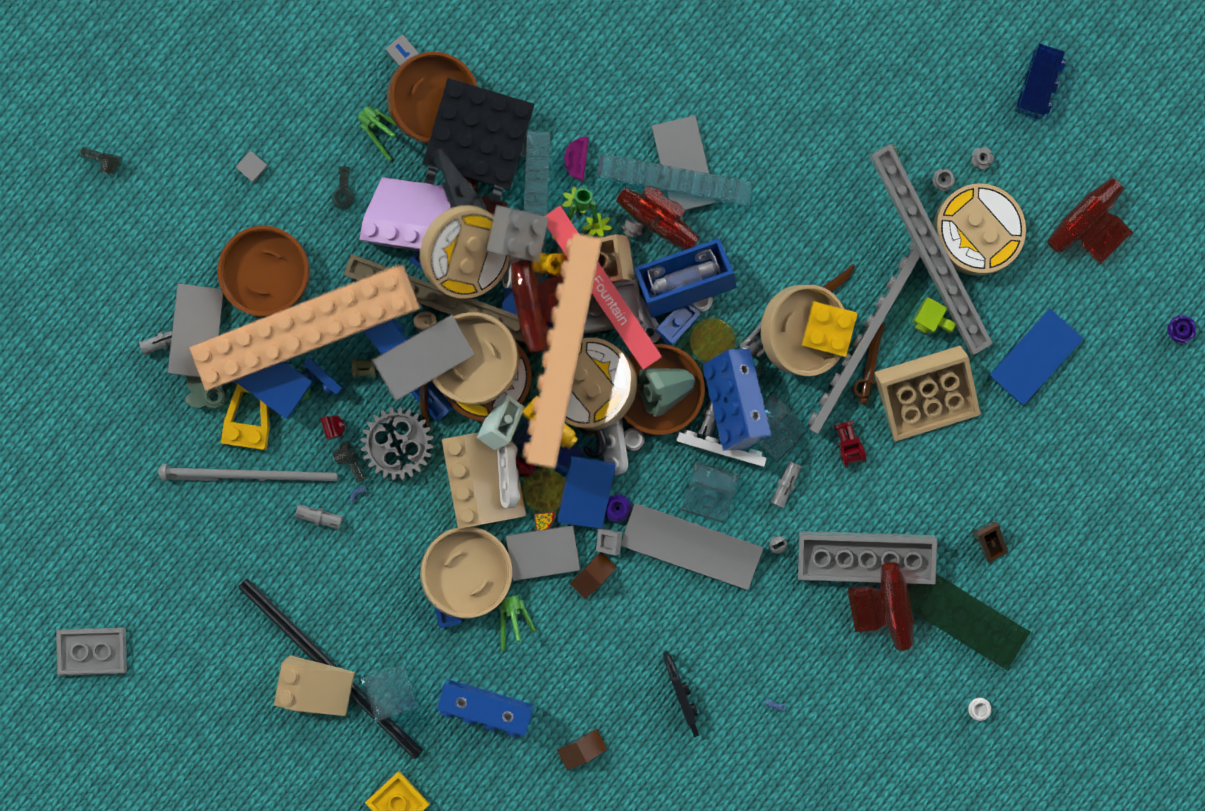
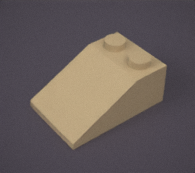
M615 234L599 238L602 245L598 263L611 282L635 279L629 237ZM561 247L557 248L558 253L565 254Z
M290 655L281 665L274 706L301 712L346 716L355 672Z

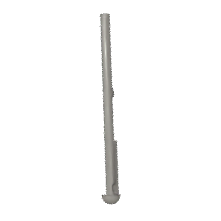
M167 463L161 465L158 469V475L164 481L168 479L218 481L219 478L259 479V481L267 479L338 481V473L168 468Z

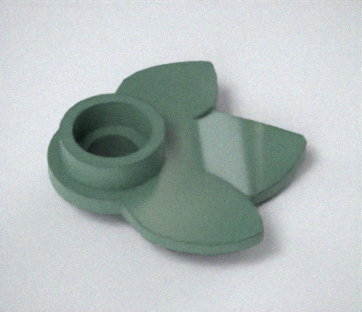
M186 377L187 387L191 393L185 397L184 401L193 408L207 406L215 409L223 405L225 393L221 389L222 386L205 390L201 378ZM215 394L218 396V399L211 401L209 397Z

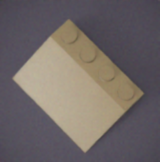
M961 346L874 372L894 441L981 415L969 358Z
M479 433L442 439L458 529L526 516L519 476L517 479V489L520 493L519 502L514 508H504L501 505L497 449L493 450L477 438Z

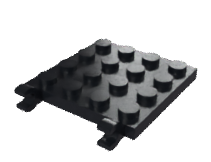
M447 78L422 164L429 167L425 183L433 185L437 170L442 171L441 168L437 169L433 155L434 150L441 148L464 178L494 186L490 202L499 204L503 189L510 191L535 104Z

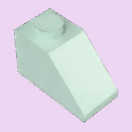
M509 395L504 396L484 420L477 438L493 450L509 444L525 407Z

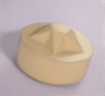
M421 312L414 318V326L419 333L437 323L435 315L431 312Z

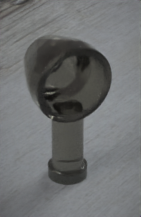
M82 147L80 151V157L99 161L101 172L115 175L122 164L123 158L117 155L101 153L87 147Z
M339 166V188L335 189L332 194V202L339 209H348L355 201L354 193L348 188L351 167ZM340 193H345V200L340 201L338 199Z
M348 440L341 443L332 452L335 462L338 465L349 464L357 483L366 479V475L363 474L357 462V454L353 445Z

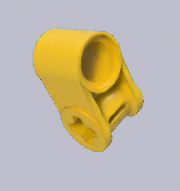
M541 253L539 262L532 261V267L537 273L562 277L563 262H568V258L565 254Z

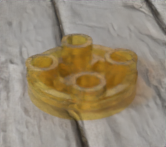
M717 318L702 320L694 327L690 335L692 352L699 360L705 363L728 349H734L735 335L732 328L726 322Z
M543 467L534 470L525 479L523 484V496L526 503L532 509L539 512L547 513L557 510L561 504L565 478L560 472L552 468Z

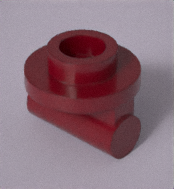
M338 415L320 418L327 440L342 436L345 431L343 419H340Z
M517 454L516 467L519 476L527 478L534 472L535 464L528 463L527 457L521 458Z

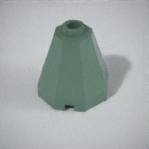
M642 369L637 377V386L642 385L639 397L647 413H654L653 416L655 417L663 415L692 393L695 385L694 376L685 369Z

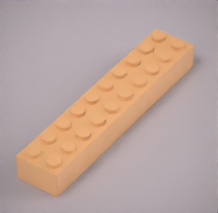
M575 233L573 239L568 238L566 255H569L568 262H563L561 275L565 279L564 283L558 286L556 297L557 300H560L559 307L554 306L552 322H555L554 330H549L547 343L551 345L549 353L545 352L542 364L543 367H546L545 375H540L538 389L541 390L540 398H535L533 411L537 412L535 421L531 420L528 434L532 435L531 443H526L523 457H527L528 463L556 468L602 245L599 238Z
M396 266L189 347L205 390H210L420 308L404 266Z

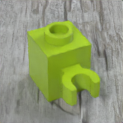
M929 297L923 300L912 320V323L916 325L915 329L924 334L935 332L937 326L950 333L956 326V323L943 317L947 307Z

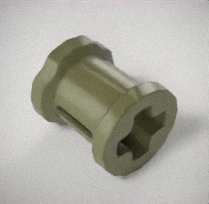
M353 358V378L358 376H372V378H376L377 368L372 361L375 358L371 360H357V358Z

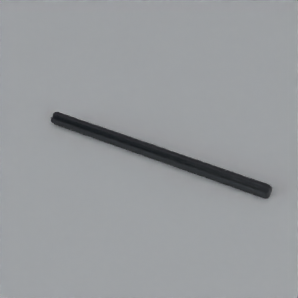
M248 579L239 585V589L314 662L338 667ZM353 682L350 697L413 759H416L422 753V748Z

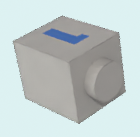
M403 34L385 48L398 66L407 59L419 54Z

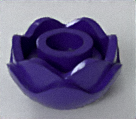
M1178 315L1168 324V335L1177 343H1187L1196 335L1195 322L1190 317Z
M614 494L608 499L605 516L613 522L620 523L625 521L632 512L630 500L623 495ZM616 506H619L620 510L617 511L615 509Z

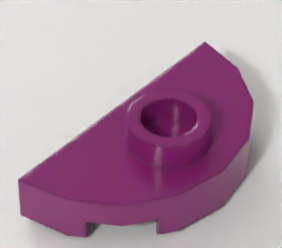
M589 136L577 138L566 148L564 154L566 170L574 179L584 182Z

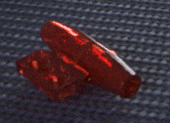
M1110 178L1088 193L1062 219L1047 240L1048 245L1060 254L1081 239L1083 248L1098 264H1101L1133 233L1118 216L1108 213L1124 191L1122 185L1114 178Z
M647 185L641 194L625 187L619 194L616 202L637 222L665 241L685 250L695 247L699 241L700 236L682 220L685 214L682 206L676 201H670L660 190Z
M529 260L511 263L512 292L520 329L530 353L548 349L546 321L555 323L552 322L554 306L559 307L560 300H557L556 297L559 284L564 283L565 278L562 276L548 278L539 285Z
M888 562L881 566V590L871 586L854 587L848 589V596L855 632L874 631L887 625L895 648L904 651L913 647L914 620L910 597L899 564Z

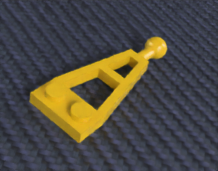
M237 384L224 420L221 443L267 450L270 431L269 406L260 400L261 426L233 422L243 392H248Z

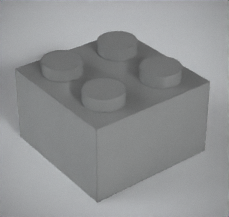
M496 206L487 251L539 262L549 217Z

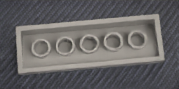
M634 503L621 541L622 547L747 590L764 549L761 546Z
M799 531L798 580L935 584L937 538L935 535Z

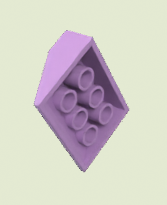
M381 178L363 217L359 240L374 245L420 251L422 239L430 224L439 215L451 208L443 186Z

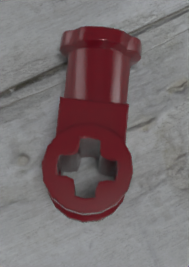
M853 420L834 425V429H837L841 441L838 443L844 468L860 461L863 463L867 462L860 438L855 436L852 426L854 424ZM857 453L856 456L848 457L849 455Z

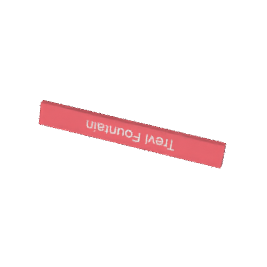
M561 206L545 215V217H549L547 223L548 230L566 255L568 238L573 239L574 233H579ZM598 263L592 295L644 370L662 358V356Z

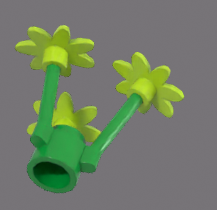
M573 187L572 195L567 192L563 193L567 201L562 206H571L567 216L570 221L576 210L584 214L586 210L591 209L593 219L587 217L586 221L589 224L582 228L585 231H589V237H593L597 232L602 238L604 236L603 231H610L612 229L611 226L606 225L610 218L607 217L601 220V214H597L596 201L592 200L591 191L579 187L577 190L576 187Z

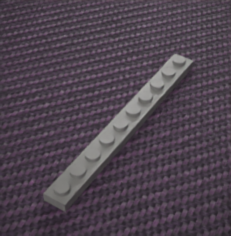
M891 144L884 146L869 155L954 323H956V327L970 354L974 355L993 343Z
M913 241L908 247L911 249L908 257L903 256L897 266L900 269L897 276L892 275L886 285L889 288L885 296L881 295L876 302L875 307L878 308L874 316L870 314L863 326L867 327L863 335L858 334L852 345L855 349L851 355L847 353L841 363L844 366L840 374L836 372L830 382V385L833 386L829 394L825 392L818 404L822 405L818 413L813 412L807 422L810 425L809 431L815 434L819 433L917 263L920 254Z

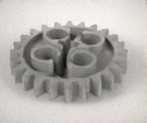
M390 407L389 414L381 410L382 417L379 418L377 415H373L376 422L367 421L370 430L362 431L367 435V438L360 439V441L366 443V446L362 447L361 450L368 452L363 459H371L368 467L376 465V474L383 470V478H386L389 473H391L392 480L396 479L397 474H400L402 480L405 479V473L413 477L414 469L418 472L422 471L419 466L420 464L428 465L424 458L432 457L427 452L428 449L434 448L433 445L428 444V441L434 439L433 436H427L431 427L424 428L426 420L424 419L419 422V413L412 417L411 409H408L405 414L402 407H399L397 413H395L393 407ZM393 417V426L397 427L401 422H405L409 426V431L405 435L394 431L396 438L403 441L400 444L403 453H407V446L412 442L418 446V452L415 455H408V459L415 462V464H405L402 470H400L401 460H397L394 465H390L386 461V456L390 452L401 456L399 449L392 447V444L395 442L392 434H388V441L385 444H380L377 441L378 433L382 431L387 432V428L380 425V423H389Z

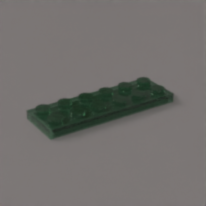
M936 574L935 584L899 583L890 598L1005 670H1008L1030 634V631L938 574Z

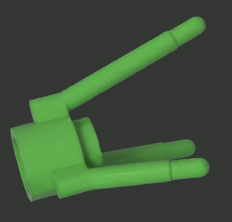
M367 106L358 116V120L362 123L361 128L367 132L386 159L392 161V158L370 128L375 129L378 126L394 138L395 134L383 125L381 120L384 119L395 126L396 124L391 117L383 114L377 108L374 110Z
M518 595L504 598L502 605L499 606L501 651H505L506 642L505 612L507 616H511L517 642L521 641L516 614H520L519 609L531 632H536L525 609L524 601H519Z

